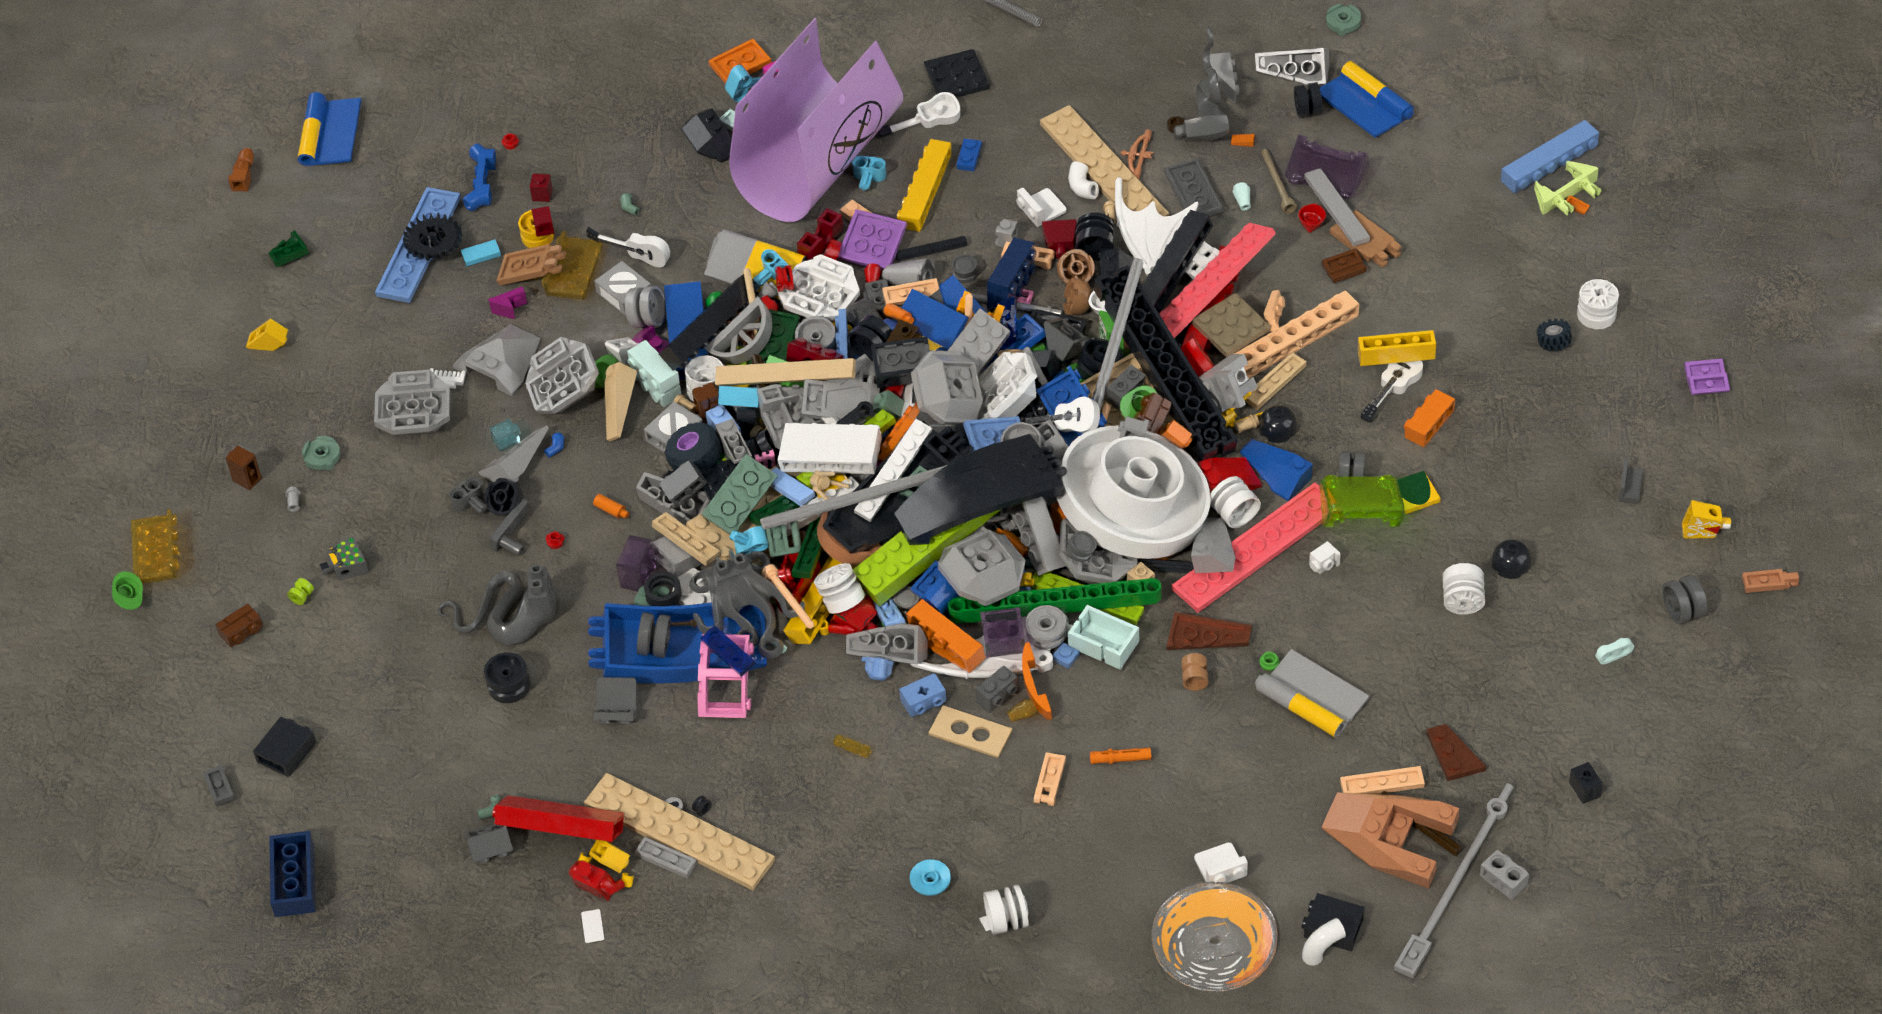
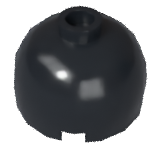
M1273 405L1265 409L1261 414L1259 432L1262 437L1264 435L1268 438V441L1282 443L1288 441L1289 437L1296 434V418L1289 408L1283 405Z
M498 478L494 483L488 485L484 500L485 504H488V510L498 516H508L521 503L524 496L518 483L507 478Z
M1514 539L1505 540L1495 547L1491 561L1492 568L1498 571V575L1508 579L1520 578L1521 574L1527 573L1530 569V551L1521 541Z

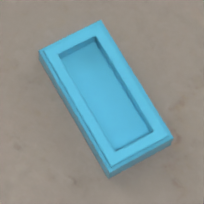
M496 240L461 250L466 266L501 256Z

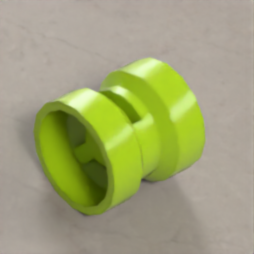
M298 578L294 584L295 587L288 591L287 596L295 604L303 605L307 595L313 592L314 587L306 579Z

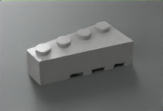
M1043 497L1005 508L1006 512H1010L1013 517L1011 522L1014 528L1018 527L1021 533L1020 540L1022 544L1029 549L1027 554L1038 576L1067 566L1059 555V538L1055 533L1053 521L1047 510L1046 500Z

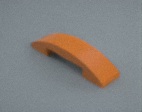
M1027 642L1022 654L1025 688L1038 712L1047 720H1051L1052 713L1046 694L1038 695L1030 669L1035 668V658L1030 643Z

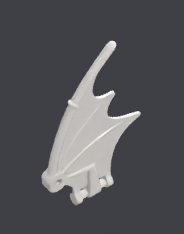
M1118 177L1115 180L1117 227H1119L1121 235L1133 257L1143 260L1142 268L1148 276L1155 267L1156 261L1163 254L1166 245L1173 238L1174 232L1182 224L1183 218L1187 216L1190 210L1196 211L1199 202L1193 203L1183 211L1172 216L1160 215L1156 210L1155 202H1151L1141 211H1132L1123 202L1122 178ZM1204 241L1185 273L1194 280L1196 275L1219 255L1220 251ZM1195 265L1198 267L1196 270H1192Z
M1064 613V615H1065V617H1066V625H1067V636H1066V637H1068V632H1069L1070 629L1072 628V625L1069 624V619L1067 618L1066 614ZM1026 617L986 621L984 635L976 639V641L983 645L986 659L971 673L953 663L940 665L922 661L918 665H910L939 674L964 677L965 679L989 678L1003 665L1015 675L1022 674L1023 649L1025 643L1029 642L1025 628ZM1030 643L1035 658V668L1030 669V672L1036 670L1044 673L1053 668L1051 649H1040Z

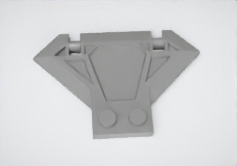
M863 354L856 359L855 378L827 381L805 379L801 417L822 419L825 424H837V421L854 410L860 402L867 401L873 406V399L880 392V388H877V385L874 384V366L868 356ZM863 378H867V382H862ZM866 410L859 411L862 415L869 414Z

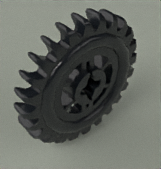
M430 213L429 219L423 214V221L416 217L417 224L411 221V228L406 226L407 232H403V243L408 253L412 254L413 257H418L420 260L425 258L426 261H429L430 258L434 261L438 257L443 259L444 255L449 256V252L453 253L455 248L459 247L463 235L457 220L453 222L452 216L447 220L446 214L440 219L439 213H437L436 218H433L432 213Z

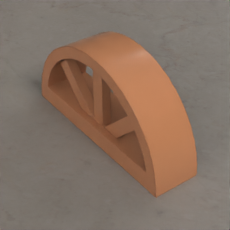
M831 511L822 513L817 527V536L823 549L835 560L843 564L848 563L852 567H857L881 548V546L850 554L823 529V524Z

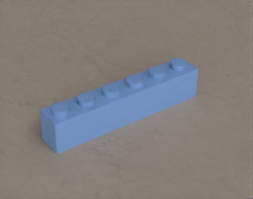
M1586 120L1580 122L1502 168L1501 182L1514 193L1524 190L1528 185L1539 181L1549 173H1553L1562 165H1566L1567 161L1580 157L1584 152L1595 148L1598 145L1599 132Z

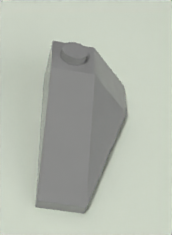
M899 623L846 635V654L872 658L881 657V659L917 665L927 659L928 639L919 625Z

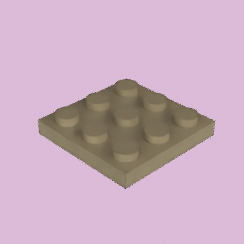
M1234 293L1192 320V325L1226 357L1271 331V326L1237 293Z

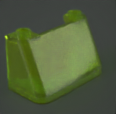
M1327 475L1319 484L1323 527H1333V522L1336 520L1344 523L1346 518H1382V523H1386L1388 520L1390 527H1400L1405 515V508L1398 481L1392 475H1384L1382 477H1336L1335 475Z

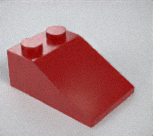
M1246 457L1209 458L1197 463L1207 480L1210 495L1219 483L1234 476L1241 478L1251 491L1262 487Z

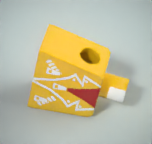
M1691 500L1682 521L1683 538H1715L1720 528L1730 529L1731 518L1722 517L1720 506Z

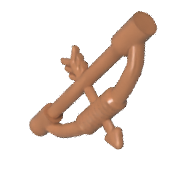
M1145 130V133L1138 137L1131 146L1129 152L1126 150L1121 151L1123 156L1128 155L1129 169L1137 179H1140L1143 159H1152L1151 155L1154 153L1146 151L1147 144L1152 135L1151 130ZM1143 140L1141 153H1137V146ZM1135 156H1140L1137 167L1134 169L1133 162Z

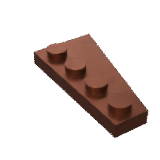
M1174 612L1166 647L1167 650L1248 646L1252 625Z

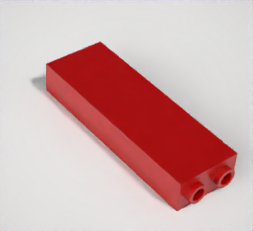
M507 795L497 803L492 812V816L495 818L494 824L608 842H613L623 832L624 812Z

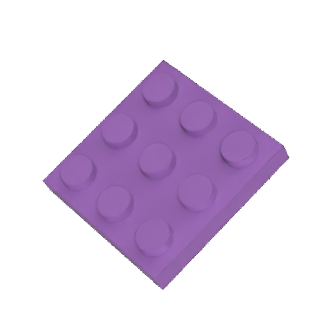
M855 209L841 245L838 260L862 266L874 263L878 264L883 271L887 265L893 264L907 223Z

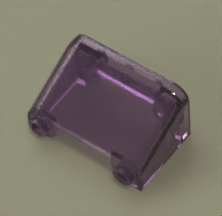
M1298 134L1285 176L1291 184L1298 185L1301 183L1309 186L1304 179V173L1321 168L1340 196L1350 199V197L1355 196L1368 169L1370 160L1365 152L1358 151L1357 155L1352 151L1350 153L1318 145L1315 141L1312 143L1307 141L1306 136Z

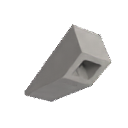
M1230 52L1210 54V63L1212 68L1216 70L1220 89L1233 103H1236V95H1239V85H1235L1237 73L1233 72L1235 70L1234 59H1231Z
M733 419L715 425L716 432L722 443V449L734 464L740 462L745 454L752 457Z

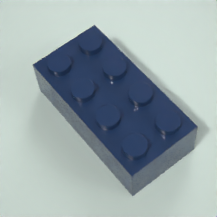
M1015 237L1012 239L987 281V310L990 307H997L999 304L1005 307L1002 314L1008 315L1011 309L1015 308L1018 297L1022 296L1023 288L1028 286L1031 275H1034L1036 271V265L1034 264L1036 258L1034 242Z
M310 831L269 836L270 904L274 916L282 917L316 912L314 842Z

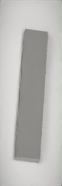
M1321 168L1304 173V179L1353 247L1369 242V234Z

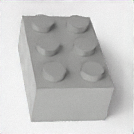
M979 309L948 351L961 352L964 357L975 362L977 375L979 376L1011 332L982 309Z

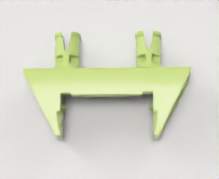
M1567 161L1565 170L1572 174L1574 180L1555 192L1545 186H1541L1536 181L1534 190L1542 214L1544 215L1558 207L1568 216V211L1572 213L1574 206L1566 201L1570 195L1574 196L1582 190H1585L1593 198H1595V194L1599 196L1601 189L1594 184L1597 181L1599 168Z

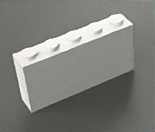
M785 423L778 456L781 472H815L817 470L820 472L875 474L882 440L879 425Z

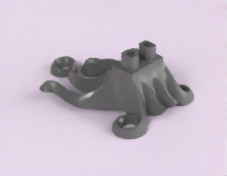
M729 550L728 561L721 560L719 556H716V565L698 571L689 583L692 591L696 593H707L710 591L714 625L706 626L700 615L694 613L693 617L699 630L703 634H720L724 629L723 619L729 617L740 626V630L736 635L750 633L752 635L750 643H753L755 647L759 641L758 633L753 625L740 615L739 611L745 605L756 606L763 612L767 622L766 630L759 642V653L765 658L778 657L783 652L784 645L780 639L772 635L776 626V617L773 606L768 599L771 596L775 597L787 618H794L798 615L777 587L760 576L762 575L763 568L770 565L769 557L759 551L750 552L745 555L742 553L734 555L732 550ZM761 559L763 565L759 567L754 566L752 561ZM700 578L707 579L706 586L700 587L696 582ZM801 601L800 606L803 608V610L805 608V602ZM768 642H775L777 644L776 649L771 651L767 650L765 645Z

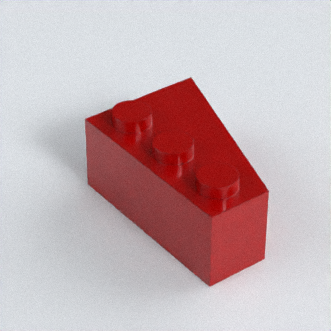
M798 553L783 555V564H781L780 569L783 566L793 569ZM819 560L811 579L794 577L789 585L787 583L784 584L799 604L821 571ZM776 599L778 608H779L780 612H782L781 606H780L779 602H778L777 599Z

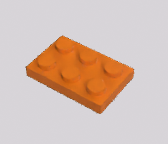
M754 39L708 60L709 66L725 84L730 71L737 65H742L749 74H752L772 63L771 58Z
M917 401L913 407L910 405L907 407L901 419L896 422L892 431L884 439L878 459L884 461L914 422L920 411Z

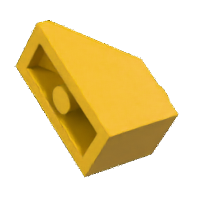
M270 318L250 333L246 348L274 351L279 347H283L287 341L288 329Z
M596 840L588 853L598 862L618 873H621L629 863L628 858L630 855L608 841Z

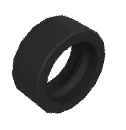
M657 572L645 581L644 592L646 601L650 606H675L680 601L682 592L680 580L676 575L670 572ZM663 584L674 587V591L664 597L655 596L651 592L655 587Z

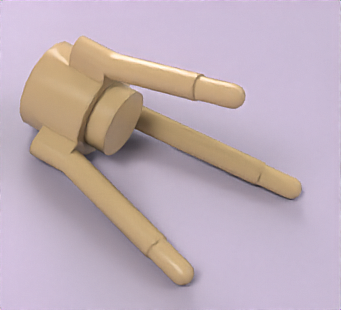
M816 470L810 478V483L813 486L812 490L817 492L824 500L829 498L821 490L828 488L830 484L847 489L850 487L847 484L830 480L828 476H834L835 472H820Z

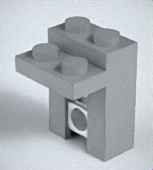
M1231 354L1199 377L1220 412H1224L1228 408L1243 407L1246 404L1243 396L1257 388L1254 377L1248 379L1244 366L1248 364L1245 354Z

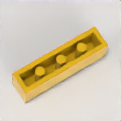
M1433 330L1358 337L1360 366L1435 359L1436 341Z

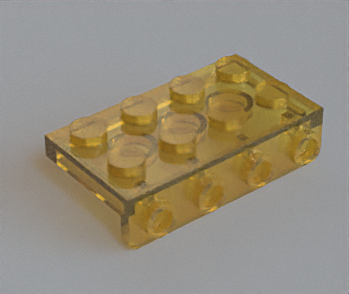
M562 231L556 241V245L562 246L561 252H567L566 257L558 260L556 266L561 264L562 270L556 274L548 272L546 277L542 279V287L548 296L585 300L603 248V243L589 239L567 237V232Z
M171 508L167 509V515L131 520L133 574L138 576L142 583L177 578V570H180L179 560L176 559V555H179L178 544H175V540H178V532L175 529V525H178L177 516L172 513Z

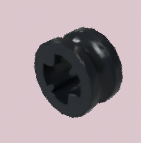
M701 795L693 802L692 810L697 812L698 815L703 816L709 811L712 803L710 800H706L705 796Z

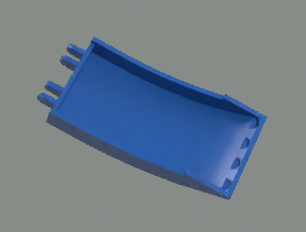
M605 603L602 617L592 616L588 619V624L592 626L588 629V634L602 637V648H592L588 651V656L592 658L588 661L591 668L603 669V677H633L637 683L663 684L698 681V666L701 657L700 645L703 633L699 630L693 614H699L706 626H713L712 603L683 606H637ZM745 605L740 609L739 613L753 625L759 636V641L754 647L753 655H750L748 671L766 667L767 658L763 657L758 649L760 639L765 632V616L756 606ZM643 612L653 613L655 626L660 614L671 616V635L665 659L654 656L653 645L648 656L637 655L638 632ZM729 617L723 619L724 629L720 634L736 635L740 630L737 622ZM743 633V634H742V635H750V639H751V637H752V635H751L750 633ZM711 653L709 668L742 669L743 654Z

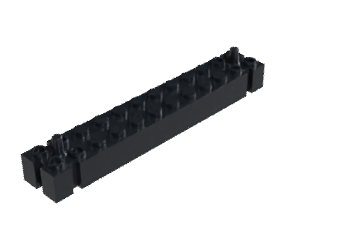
M1129 265L1115 270V275L1113 276L1107 273L1095 278L1094 292L1100 302L1105 301L1104 308L1113 323H1115L1130 272ZM1138 282L1122 335L1123 339L1158 395L1172 402L1169 413L1173 420L1192 433L1190 437L1192 441L1189 446L1191 448L1196 447L1195 455L1199 462L1209 458H1216L1217 454L1224 457L1235 452L1238 441L1231 428L1225 429L1226 420Z

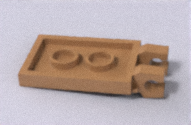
M1357 210L1353 214L1369 234V242L1353 247L1337 224L1330 228L1332 236L1351 250L1356 249L1359 256L1367 262L1373 260L1382 268L1388 264L1386 260L1388 255L1384 252L1385 250L1394 258L1401 255L1399 251L1401 245L1395 241V238Z
M547 244L507 253L504 256L496 281L501 286L545 276L548 272L552 274L559 273L562 270V265L558 264L556 266L557 261L564 259L567 252H561V245L551 246Z

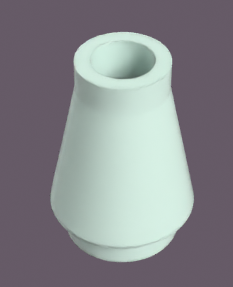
M1244 182L1234 185L1232 192L1240 209L1243 211L1250 209V187Z

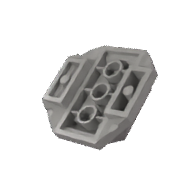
M560 337L531 357V367L525 384L535 411L539 414H556L557 412H563L593 392L599 371L587 344Z
M933 350L927 352L917 367L911 372L918 409L927 413L942 425L964 424L965 420H977L983 409V398L975 362L964 357L961 352Z
M430 369L393 372L389 376L388 381L375 393V427L394 436L436 433L443 424L450 421V387Z
M1067 518L1062 520L1059 555L1076 579L1097 583L1119 582L1127 575L1128 571L1137 565V558L1120 555L1098 545L1089 560L1086 562L1075 561L1074 557L1070 558L1067 554L1066 545L1073 533L1078 530Z
M987 530L944 548L938 564V570L959 596L988 606L1019 591L1026 560L1004 534H997Z

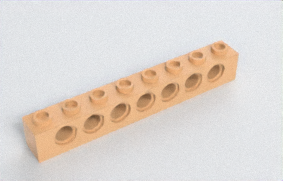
M1345 290L1233 354H1245L1248 364L1244 366V369L1249 379L1283 360L1292 352H1297L1358 317L1359 303Z

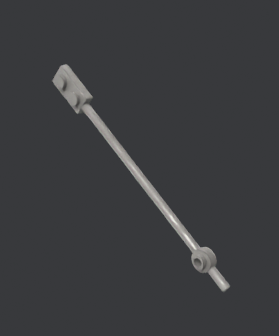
M1506 784L1499 798H1493L1487 803L1486 812L1488 817L1422 933L1419 937L1412 934L1394 965L1395 971L1414 978L1431 948L1432 942L1427 941L1445 907L1495 820L1506 816L1508 808L1506 800L1514 788L1511 784Z

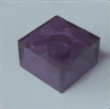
M629 535L616 564L621 588L639 592V589L644 586L645 581L650 577L651 572L655 571L657 560L654 557L655 549L652 546L651 539Z
M1020 607L980 612L986 658L1023 653L1025 640Z

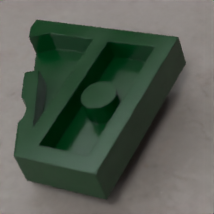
M295 230L290 233L291 237L287 241L282 240L278 246L268 252L269 258L275 267L285 265L290 261L309 254L308 248Z

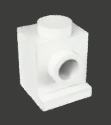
M1327 541L1310 553L1309 565L1314 572L1321 574L1324 571L1330 570L1333 565H1340V552Z

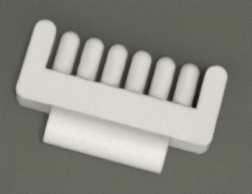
M430 368L450 389H455L456 385H464L465 371L457 372L456 376V371H453V374L452 371H449L447 375V371L443 373L440 370L438 374V370L434 372L433 368Z

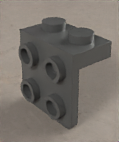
M599 677L597 679V709L594 711V720H599V723L604 724L611 723V720L619 721L620 724L631 723L637 717L636 679L633 677Z

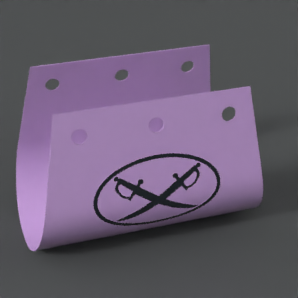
M814 18L736 105L729 160L730 171L739 192L755 209L779 221L795 222L802 219L903 103L902 90L877 41L869 47L837 83L823 65L817 21ZM809 35L808 41L804 44L805 38ZM873 59L875 65L874 68L870 70L869 62ZM779 69L777 76L774 78V73ZM748 103L746 111L743 112L744 106Z

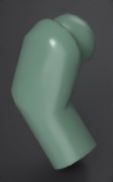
M630 193L622 194L620 198L622 209L636 216L640 208L631 203L633 196Z
M493 795L490 798L491 803L489 807L477 810L480 820L492 817L494 806L501 801L500 795Z

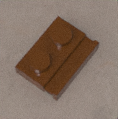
M1356 249L1322 260V266L1329 278L1331 277L1333 284L1367 271L1366 265L1364 266L1363 260Z

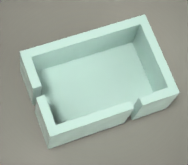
M646 340L627 351L629 358L627 362L632 369L637 371L635 381L637 380L645 392L648 391L656 403L659 402L665 407L672 403L677 395H681L678 372L676 370L672 371L658 355L659 353Z
M1087 605L1078 617L1079 621L1076 620L1068 632V645L1097 660L1102 661L1105 659L1106 664L1121 670L1139 643V627Z

